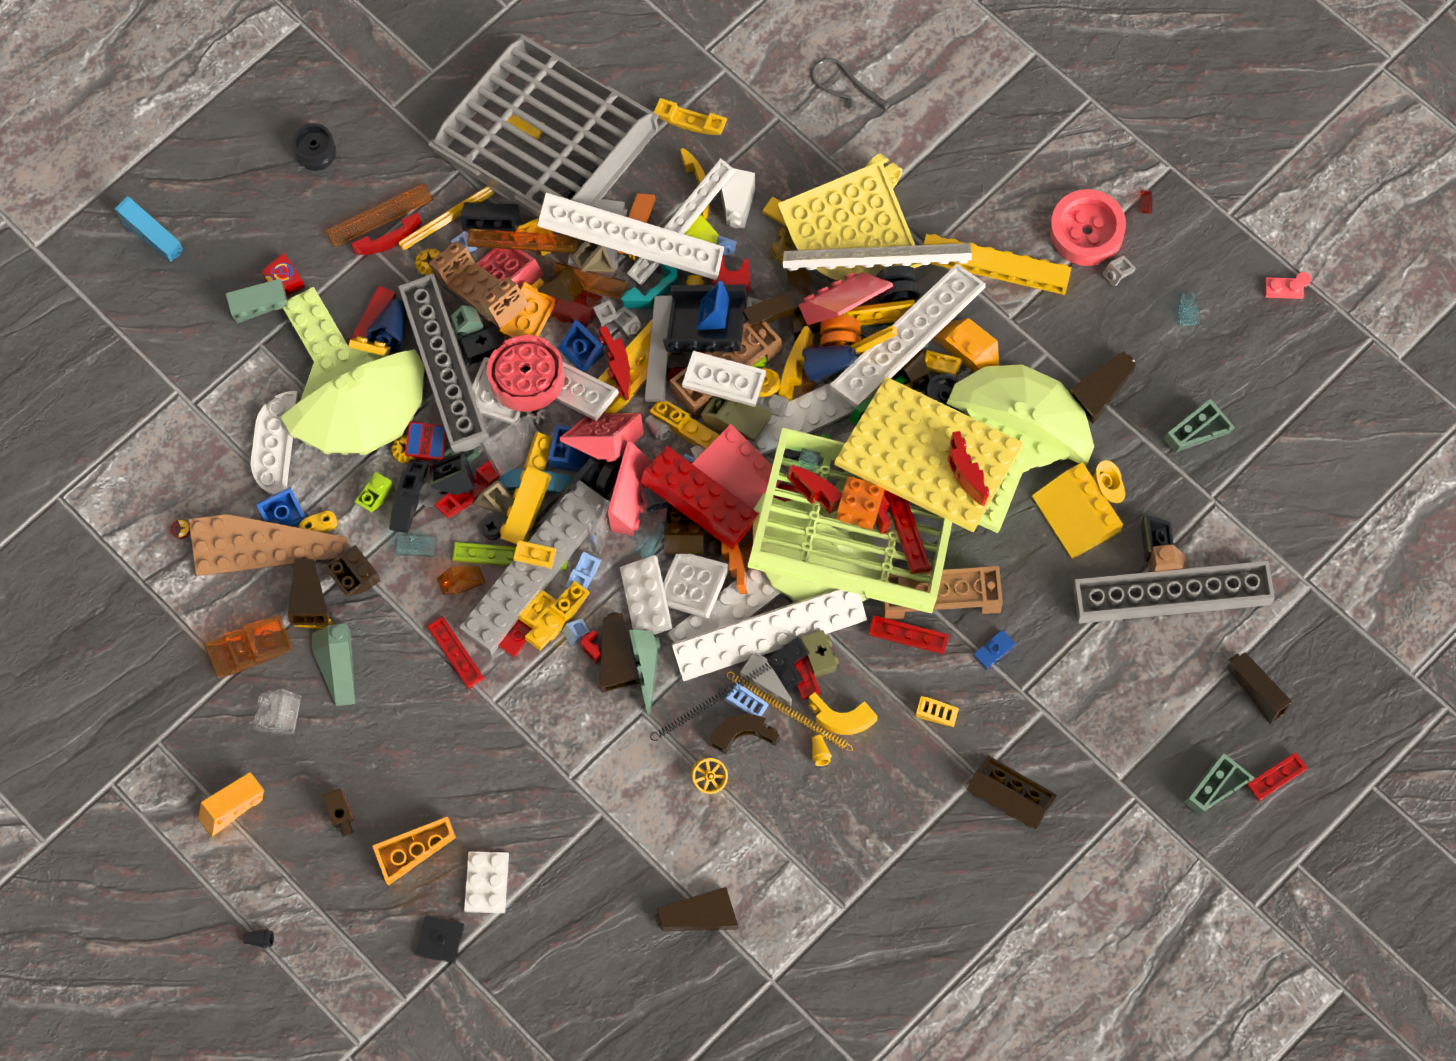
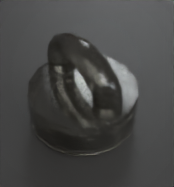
M710 538L705 546V554L711 557L721 556L722 542L717 538Z

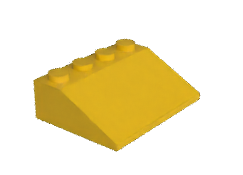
M1083 462L1065 471L1032 495L1033 500L1071 559L1122 531L1123 523L1108 500L1102 495L1099 486Z

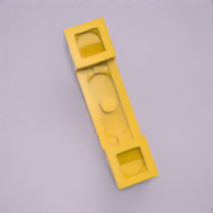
M661 98L654 110V113L659 115V118L663 121L701 134L721 135L727 121L726 117L712 113L707 116L677 106V103Z
M684 148L680 149L686 173L694 171L697 182L700 184L706 177L701 165L690 152ZM710 203L701 213L705 219L708 218Z

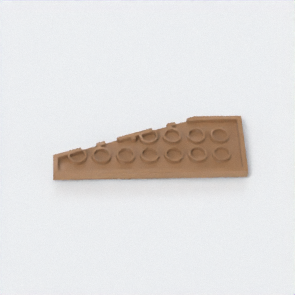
M230 514L189 519L196 576L293 564L295 559L307 558L316 561L337 558L349 550L347 537Z

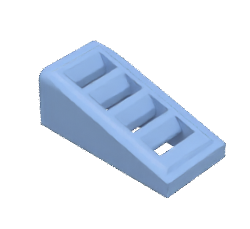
M740 684V689L736 686L737 691L740 693L737 699L733 698L737 692L736 690H734V693L730 691L731 695L727 694L728 696L724 699V701L742 712L762 716L769 705ZM745 695L747 698L742 704L740 703L742 697ZM753 700L754 702L750 708L746 707L749 701ZM757 703H758V704H760L761 706L759 707V709H758L757 712L755 713L753 710H754V708L756 707V705H757Z

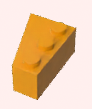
M250 772L202 801L198 820L213 837L249 808L259 804L262 801L264 789Z

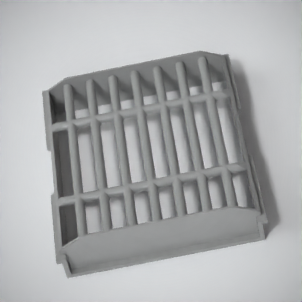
M521 35L517 41L507 47L442 123L435 139H432L428 146L433 149L434 153L487 186H490L499 195L519 204L539 217L542 205L532 199L537 192L541 191L544 194L549 193L565 198L544 185L549 178L555 179L576 192L575 196L571 199L572 201L595 207L658 132L657 119L659 115L612 87H606L571 66L570 62L526 36ZM522 60L540 70L534 78L517 68V65ZM511 73L529 83L523 91L505 81ZM549 75L599 105V108L593 114L540 81L544 76ZM501 86L518 97L510 104L495 95L494 92ZM537 88L589 120L582 127L529 94L533 89ZM488 99L506 109L501 117L482 107ZM522 102H528L576 131L577 134L570 140L518 107ZM605 111H609L631 124L632 127L625 133L600 117ZM477 112L495 123L490 130L471 120ZM511 115H516L566 147L561 153H558L510 124L507 120ZM597 124L621 138L616 146H613L589 130L593 125ZM465 126L484 136L478 144L460 134ZM500 128H504L555 160L548 167L495 134ZM582 138H587L609 151L610 154L603 160L578 145ZM454 139L472 149L466 158L448 148ZM492 141L542 171L543 174L538 180H535L484 147L488 142ZM571 151H575L599 167L592 174L566 157ZM477 155H482L532 187L525 195L472 161ZM560 165H565L588 180L580 187L555 170Z

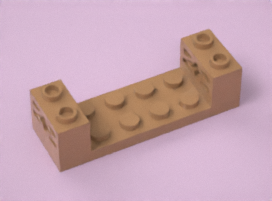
M457 240L429 263L443 286L499 328H502L529 305L515 282L508 277L502 281L498 280L475 263L468 249Z
M747 321L744 323L741 351L731 353L706 352L705 354L752 366L764 356L768 363L782 352V340L766 322L751 328ZM685 368L670 380L671 392L694 418H697L708 405L709 398L712 395L683 388L682 383L687 368Z
M999 566L943 570L933 610L981 607V614L1001 613L1003 600ZM929 571V572H922L921 574H925V575H929V576H930V575H931V571ZM889 573V582L927 592L929 583ZM883 601L884 618L901 620L904 619L905 612L919 611Z

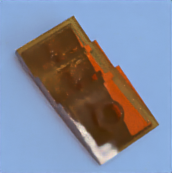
M280 615L243 625L242 629L225 633L221 638L204 643L217 679L255 667L293 650Z

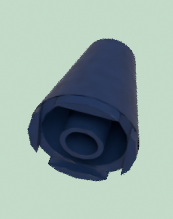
M399 299L389 301L366 331V338H368L369 342H385V346L391 347L390 352L400 349L406 318L404 302Z
M850 345L805 347L802 351V356L806 355V361L803 362V366L810 381L814 380L813 384L819 383L854 364L855 359H857L856 350Z

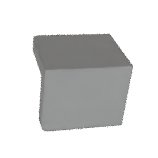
M610 300L593 307L594 317L600 328L618 319V315Z

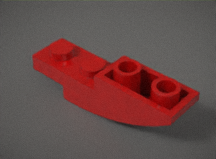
M605 325L599 328L600 336H598V339L608 350L606 354L610 362H608L609 370H607L611 381L615 380L617 384L615 388L619 392L618 395H623L626 401L629 400L631 391L628 355L621 338L613 340Z
M952 432L950 439L952 449H950L947 459L949 466L965 492L979 505L985 506L990 493L988 486L984 484V472L979 468L978 462L972 463L971 456L966 451V440L962 438L961 432Z

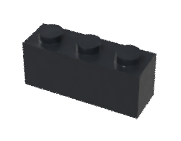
M464 202L460 214L462 230L517 232L521 219L519 204Z

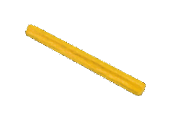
M486 186L398 242L402 250L410 248L459 217L464 202L481 203L494 195V191L490 186Z

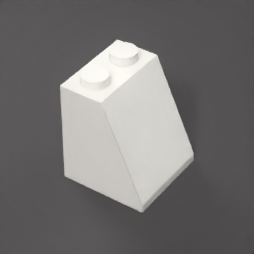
M735 169L736 171L720 189L726 224L733 228H745L755 193V173Z

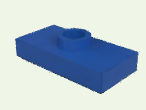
M1001 630L974 653L973 656L987 670L1012 649L1016 643Z

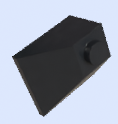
M464 451L430 465L431 488L454 495L468 493L475 488L474 477Z

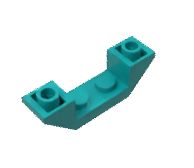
M661 264L662 271L666 275L660 279L659 284L654 288H650L645 296L635 287L625 291L621 297L622 307L627 309H651L654 306L655 296H665L670 292L671 285H677L678 268Z

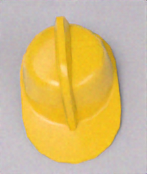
M1111 461L1100 462L1097 465L1093 479L1107 500L1113 503L1122 502L1125 498V489L1118 467Z

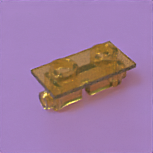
M787 225L779 228L776 234L778 237L777 241L772 244L769 250L771 252L769 260L776 257L778 262L783 263L784 251L791 250L785 246V244L792 246L794 243Z

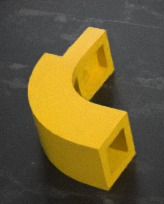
M815 692L809 696L810 709L815 714L819 713L816 716V722L829 732L840 735H852L868 729L877 721L876 713L865 701L851 712L838 713L831 710Z

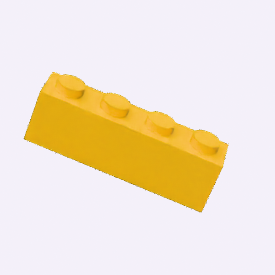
M528 466L526 470L522 471L520 481L522 482L520 487L516 488L513 498L515 500L513 506L508 508L507 522L502 525L500 530L501 539L516 545L518 540L528 542L550 483L551 475Z

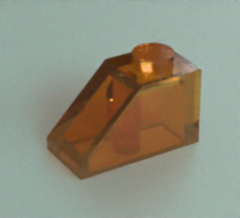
M479 566L449 567L437 578L443 595L460 594L485 584Z

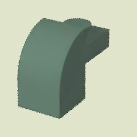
M461 306L451 315L454 323L453 328L459 343H462L461 339L467 334L478 333L483 329L479 314L472 306Z

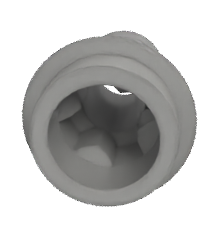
M652 415L645 419L644 424L657 440L665 441L669 438L672 430L668 424L654 418Z

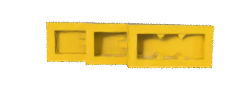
M804 326L795 341L782 375L779 396L787 398L789 402L793 400L794 386H799L802 383L803 362L806 361V355L802 356V351L805 347L813 346L814 334L808 326Z

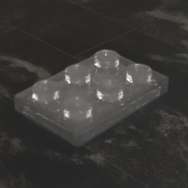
M525 415L480 443L498 476H502L526 461L535 432H538L529 415Z
M603 499L601 505H597L595 520L590 522L587 529L592 551L600 555L611 530L608 516L611 501Z

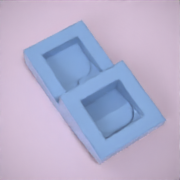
M583 552L565 587L568 588L576 581L587 589L602 560L587 552Z

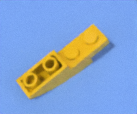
M666 400L665 402H657L649 411L656 419L668 424L674 433L693 446L698 445L706 449L719 436L718 433L692 419L689 413Z
M574 581L550 606V611L525 636V640L541 651L550 640L553 641L572 619L590 592Z

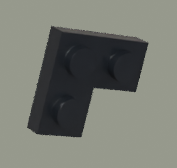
M798 636L767 658L787 691H791L804 681L795 664L810 654L804 642Z

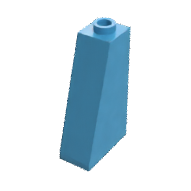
M127 196L115 208L123 226L169 262L180 256L183 250L180 242L130 197Z

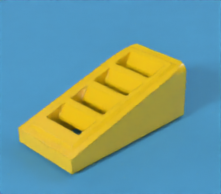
M921 696L916 718L954 728L959 708ZM925 705L929 706L927 713L923 712ZM933 707H936L935 715L931 714ZM940 709L944 710L942 718L938 717ZM948 711L952 712L950 721L946 720Z

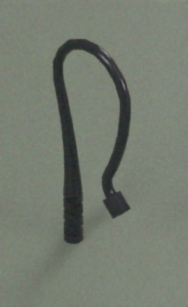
M593 457L581 467L565 488L543 510L535 521L534 528H538L544 523L565 497L577 489L576 483L596 464V460Z

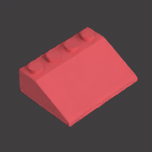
M506 239L477 262L479 266L498 280L502 281L508 277L520 289L524 282L532 285L544 275L533 257ZM478 312V314H479L480 316H482V317H483L484 319H486L487 321H490L489 319H487L485 316H483L481 313Z
M852 272L844 276L845 280L839 279L832 282V287L828 288L826 286L818 290L817 295L811 294L803 298L804 302L798 306L807 325L840 316L893 287V284L864 272L859 274Z
M603 413L597 421L585 416L560 437V441L597 459H605L608 462L615 461L621 454H624L627 441L634 444L644 435L641 413Z
M732 424L691 463L752 509L755 508L763 493L766 494L773 466ZM777 480L776 487H777L782 481Z
M627 441L608 509L611 532L634 537L635 530H639L641 523L639 515L645 509L640 492L648 488L641 483L644 470L652 463V460L629 441Z

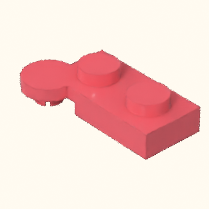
M1301 272L1296 278L1266 277L1265 297L1303 299L1304 287L1310 284L1311 276L1306 272Z

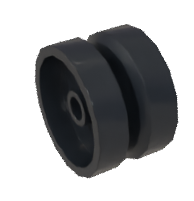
M306 124L294 134L293 148L298 161L306 169L314 171L323 170L335 160L336 146L332 134L322 124Z
M902 265L892 266L881 270L876 275V277L893 284V287L878 294L881 304L906 300L916 301L919 299L920 290L917 284L918 279L915 268Z
M946 374L936 375L920 390L919 393L959 411V409L947 404L954 385L959 382L954 377Z
M620 456L617 460L610 462L593 457L596 460V464L589 469L580 481L590 488L595 485L597 492L607 495L616 484L623 459Z

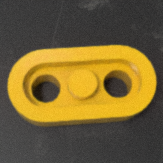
M323 511L303 519L299 524V528L307 529L305 528L306 525L311 524L312 526L308 530L325 533L336 527L337 518L333 512ZM326 517L330 518L327 522L323 521Z

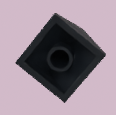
M1147 515L1143 516L1140 527L1145 561L1148 562L1153 547L1174 545L1170 522Z

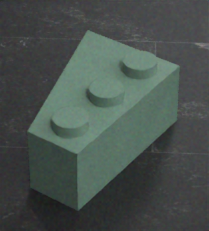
M281 279L226 293L231 315L237 324L267 312L282 309L288 305Z
M1209 399L1170 430L1163 439L1176 453L1230 434L1235 427L1216 404Z
M1223 753L1215 759L1183 803L1199 815L1255 778Z

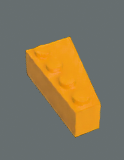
M445 817L373 845L386 883L390 885L453 841L456 835L450 819Z

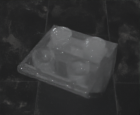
M284 689L260 693L257 700V712L253 720V731L278 735L294 733L301 695Z

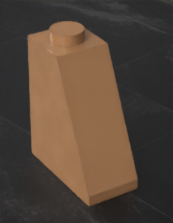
M1174 545L1153 547L1148 561L1150 572L1189 569L1187 556Z

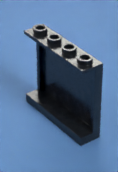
M745 284L724 285L730 299L726 325L724 329L698 330L696 326L701 299L715 285H671L672 305L667 339H663L666 352L731 353L741 351L745 320L743 309H746L748 298Z

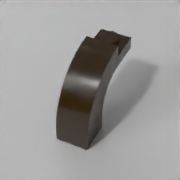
M740 714L730 717L718 725L708 741L709 746L727 754L733 742L741 736L754 735L774 746L778 744L780 736L777 734L778 731L770 726L765 727L766 718L753 714Z

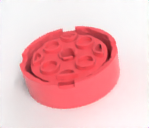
M1091 189L1074 191L1063 197L1053 211L1050 224L1051 242L1058 250L1059 255L1071 263L1081 266L1099 265L1107 259L1110 260L1119 251L1126 229L1125 214L1119 203L1104 192ZM1089 227L1092 233L1085 234L1082 232V229Z
M521 335L504 341L502 346L493 351L487 365V374L493 395L502 405L515 411H535L546 407L558 397L564 386L565 373L559 351L548 340L538 336ZM525 366L530 368L526 374L520 371Z

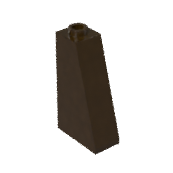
M806 267L793 271L787 270L789 292L808 287L811 294H818ZM801 311L791 315L795 341L804 326H808L813 334L820 332V322L807 325Z
M923 349L899 370L913 390L921 389L929 382V373Z
M1125 351L1070 388V394L1084 409L1087 418L1092 424L1099 418L1135 370L1134 358L1131 355H1127Z
M303 558L294 560L288 608L290 625H329L328 612L314 559Z
M613 612L603 618L600 676L602 693L640 683L622 613Z
M1246 652L1241 655L1237 653L1229 659L1230 663L1227 669L1270 724L1287 712L1292 701Z
M726 887L658 907V914L655 915L657 925L662 926L663 931L738 929V923Z

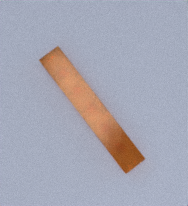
M423 183L327 229L326 232L333 246L336 247L433 201V197L426 184Z
M471 229L467 245L469 247L575 253L578 250L580 239L559 234Z

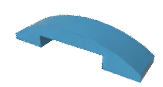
M503 470L499 481L503 482L509 491H515L522 482L520 481V476L523 470ZM542 471L552 476L546 492H554V495H558L573 478L563 474Z

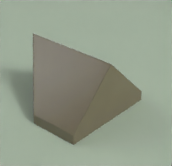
M585 241L572 256V259L581 271L615 272L607 251L602 245Z
M496 481L483 490L472 505L502 514L505 517L508 508L513 506L515 499L503 482Z

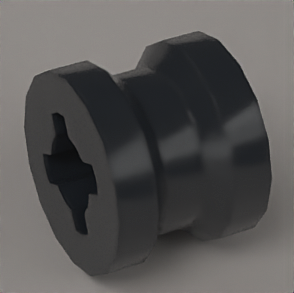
M491 517L483 521L481 528L484 537L492 541L500 538V522Z

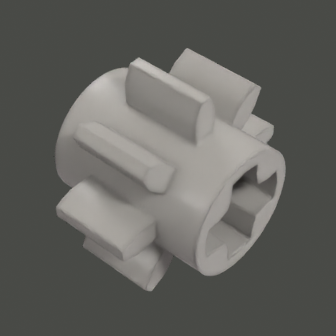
M546 409L524 412L527 414L523 416L524 421L529 420L530 427L532 425L539 427L542 421L546 422L543 416L546 414Z

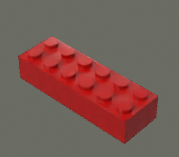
M668 446L644 470L641 483L732 550L753 527V523L758 518V512Z

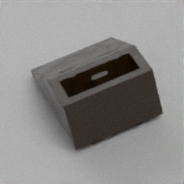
M674 506L668 507L664 534L665 553L703 554L705 529Z

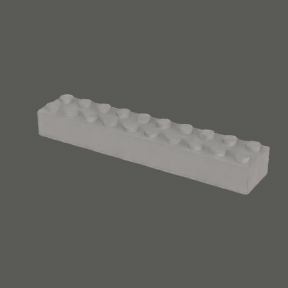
M434 274L398 286L451 448L455 454L490 443L491 439L437 279Z
M580 480L576 483L577 489L565 497L528 541V543L556 549L552 569L513 560L459 627L462 635L491 656L519 620V614L542 590H545L561 570L564 563L569 560L608 511L609 501Z
M1269 561L1075 579L1073 585L1078 624L1272 605L1275 598Z

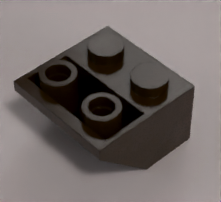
M356 545L324 567L346 597L366 592L381 581L378 573Z

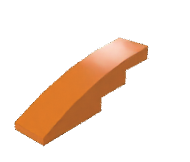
M722 543L724 561H729V570L732 578L737 577L739 593L748 594L746 572L738 544L732 550Z

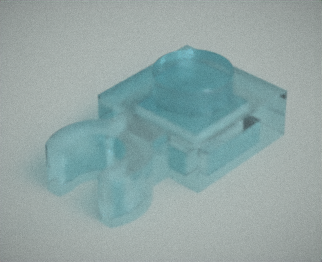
M1182 293L1181 303L1183 305H1179V325L1199 324L1198 305H1193L1196 299L1195 293H1192L1191 300H1187L1185 293Z
M802 448L798 467L812 473L816 472L820 452Z

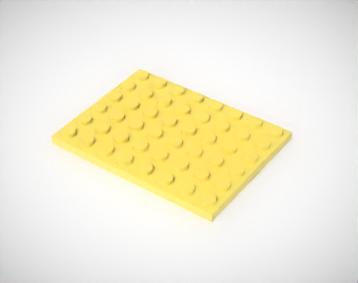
M885 377L837 456L834 465L974 533L1021 450L1023 442ZM952 432H961L962 438L966 440L967 454H970L972 463L978 462L979 468L984 472V484L988 486L990 493L985 506L979 505L965 492L949 466L947 459L950 449H952L950 445Z

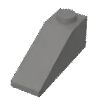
M752 654L741 670L740 678L743 679L745 677L748 681L746 676L748 675L751 685H754V687H757L769 696H773L774 699L776 698V700L790 708L792 706V699L773 668H769L768 660L762 655L756 656ZM763 665L765 673L762 672V675L759 674V677L755 675L756 679L752 677L753 681H751L749 673L754 676L752 671L757 674L756 669L760 672L759 667L763 670Z

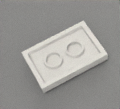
M469 851L465 912L505 913L509 853Z

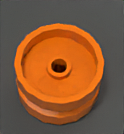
M840 315L820 322V346L852 345L861 341L859 336L861 334V322L857 318Z

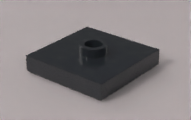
M425 916L416 956L456 964L465 924Z

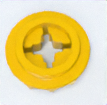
M428 247L424 251L420 250V254L416 256L415 261L417 270L426 276L435 275L426 261H428L429 256L433 260L441 252L437 251L436 248L429 249Z
M408 435L394 440L392 446L394 458L405 464L409 463L410 459L417 460L416 457L405 456V452H403L402 445L406 446Z

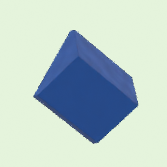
M719 281L701 299L696 329L725 328L730 299L723 282Z
M578 320L574 321L558 347L582 372H586L604 356L603 344Z
M291 487L256 503L266 522L293 527L306 518Z

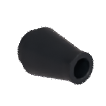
M269 929L244 932L243 943L267 949L273 946L274 933L269 931Z

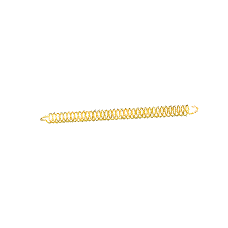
M806 719L802 722L804 726L807 725L813 731H818L819 726L814 730L816 724L811 728L814 721L809 726V721L805 724ZM824 730L820 735L823 734V737L826 736V739H828V738H827V735H828L829 731L824 735V733H825V730Z

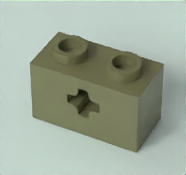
M824 630L801 637L810 652L807 656L815 678L836 671V664H839L836 653H832L830 649L832 642L830 636L825 635ZM818 651H821V653H824V656H821V655L818 653Z

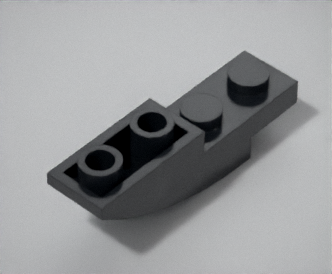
M410 459L406 471L402 472L392 508L390 530L404 533L409 532L419 504L418 496L429 468L428 462Z

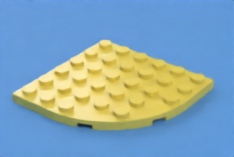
M882 161L778 203L789 233L798 250L916 246ZM900 263L892 264V266H899V265H900ZM911 263V265L908 266L917 268L922 265H920L919 263ZM874 264L873 267L855 265L853 268H844V266H836L834 269L817 267L816 270L831 279H841L843 281L845 280L844 276L855 272V274L864 272L876 277L881 270L888 267Z

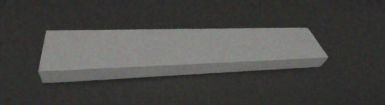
M655 296L645 392L646 402H665L669 352H666L663 339H667L672 296Z

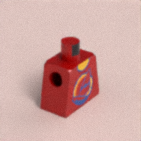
M285 253L262 271L265 279L263 283L281 279L286 295L305 288L302 278Z

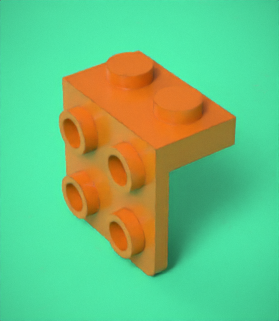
M848 477L835 519L843 523L860 526L863 529L873 530L885 489L871 482Z

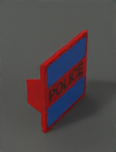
M410 421L405 456L416 457L417 460L431 461L432 459L443 460L446 439L444 425Z

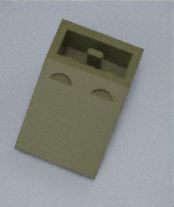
M713 396L701 413L705 426L714 432L722 433L732 424L747 440L755 441L773 416L770 411L758 404L753 407Z

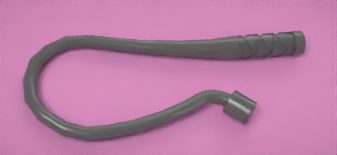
M824 58L813 66L812 79L814 83L828 93L848 99L849 110H856V102L853 101L852 97L833 91L817 81L815 71L820 64L824 62L838 64L864 94L886 110L889 107L888 102L859 82L837 59Z

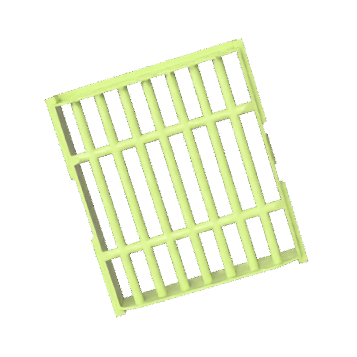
M782 427L748 568L812 584L815 583L932 614L938 596L952 522L926 509L909 505L912 514L941 521L940 529L916 523L919 532L938 536L937 544L922 541L925 550L935 552L934 560L928 559L932 567L931 575L911 574L909 570L893 567V558L907 560L904 552L895 550L896 542L900 543L891 516H888L892 525L891 531L880 534L877 529H863L860 526L822 516L819 514V510L823 506L818 501L811 504L802 494L775 488L777 480L791 483L787 478L788 474L779 472L781 465L801 467L812 473L820 474V477L827 480L828 476L847 481L848 477L865 481V479L856 475L830 469L831 460H836L845 443ZM786 448L824 458L823 464L820 467L784 458V450ZM836 487L843 494L844 489ZM773 495L813 505L812 511L806 512L772 503ZM769 511L809 520L808 527L804 528L768 519ZM816 523L889 540L887 548L816 531ZM768 526L804 535V543L764 534L765 528ZM816 538L884 555V563L881 564L812 546V540ZM766 542L802 551L800 559L763 551L760 550L761 544ZM809 553L882 571L881 578L875 579L811 563L808 561ZM889 573L929 583L927 592L891 583L888 581Z

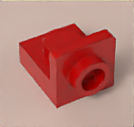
M593 630L591 633L587 632L581 638L580 646L592 661L597 664L601 661L602 650L596 643H593L598 639L597 632Z

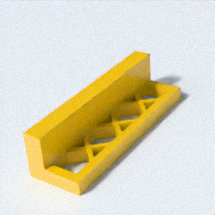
M906 300L858 306L842 315L857 318L861 322V326L896 322L915 304V301Z

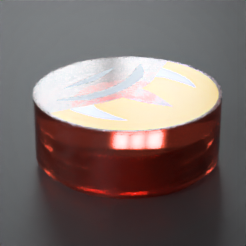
M176 520L171 525V533L176 539H185L191 533L190 525L185 520Z

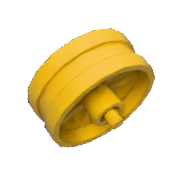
M710 757L702 758L692 767L691 781L699 791L707 794L717 793L726 785L728 779L727 769L719 760ZM709 761H714V762L718 763V764L710 771ZM703 762L706 763L705 771L698 768V766ZM720 766L723 770V775L715 774V771ZM696 770L703 773V776L695 779ZM715 778H723L719 786L715 782ZM706 779L704 787L702 789L701 787H699L697 782ZM709 781L712 782L715 789L707 790Z

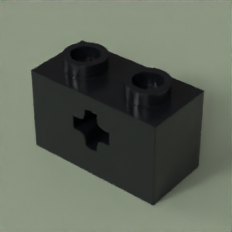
M496 326L486 327L475 334H467L461 339L470 365L483 361L484 357L490 358L493 351L503 345Z

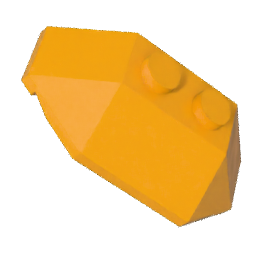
M969 318L950 321L932 338L954 357L961 358L962 363L974 373L985 366H999L998 341Z

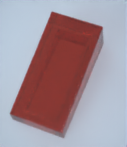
M1141 190L1140 213L1151 214L1152 191Z

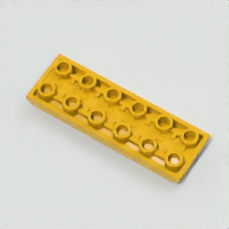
M652 320L625 348L631 374L629 400L625 401L623 395H617L604 413H619L647 382ZM608 367L598 380L615 387L617 385L615 380L611 381L607 373Z

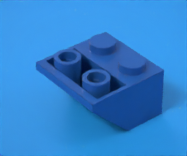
M556 425L548 457L550 468L578 472L591 456L560 441V437L572 427Z

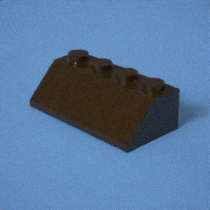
M989 755L977 769L967 788L974 796L984 799L991 806L998 807L1010 817H1015L1026 826L1037 829L1057 797L1055 793Z

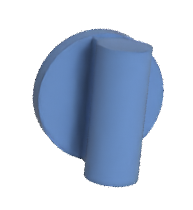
M718 236L717 245L724 247L723 255L734 253L737 241Z

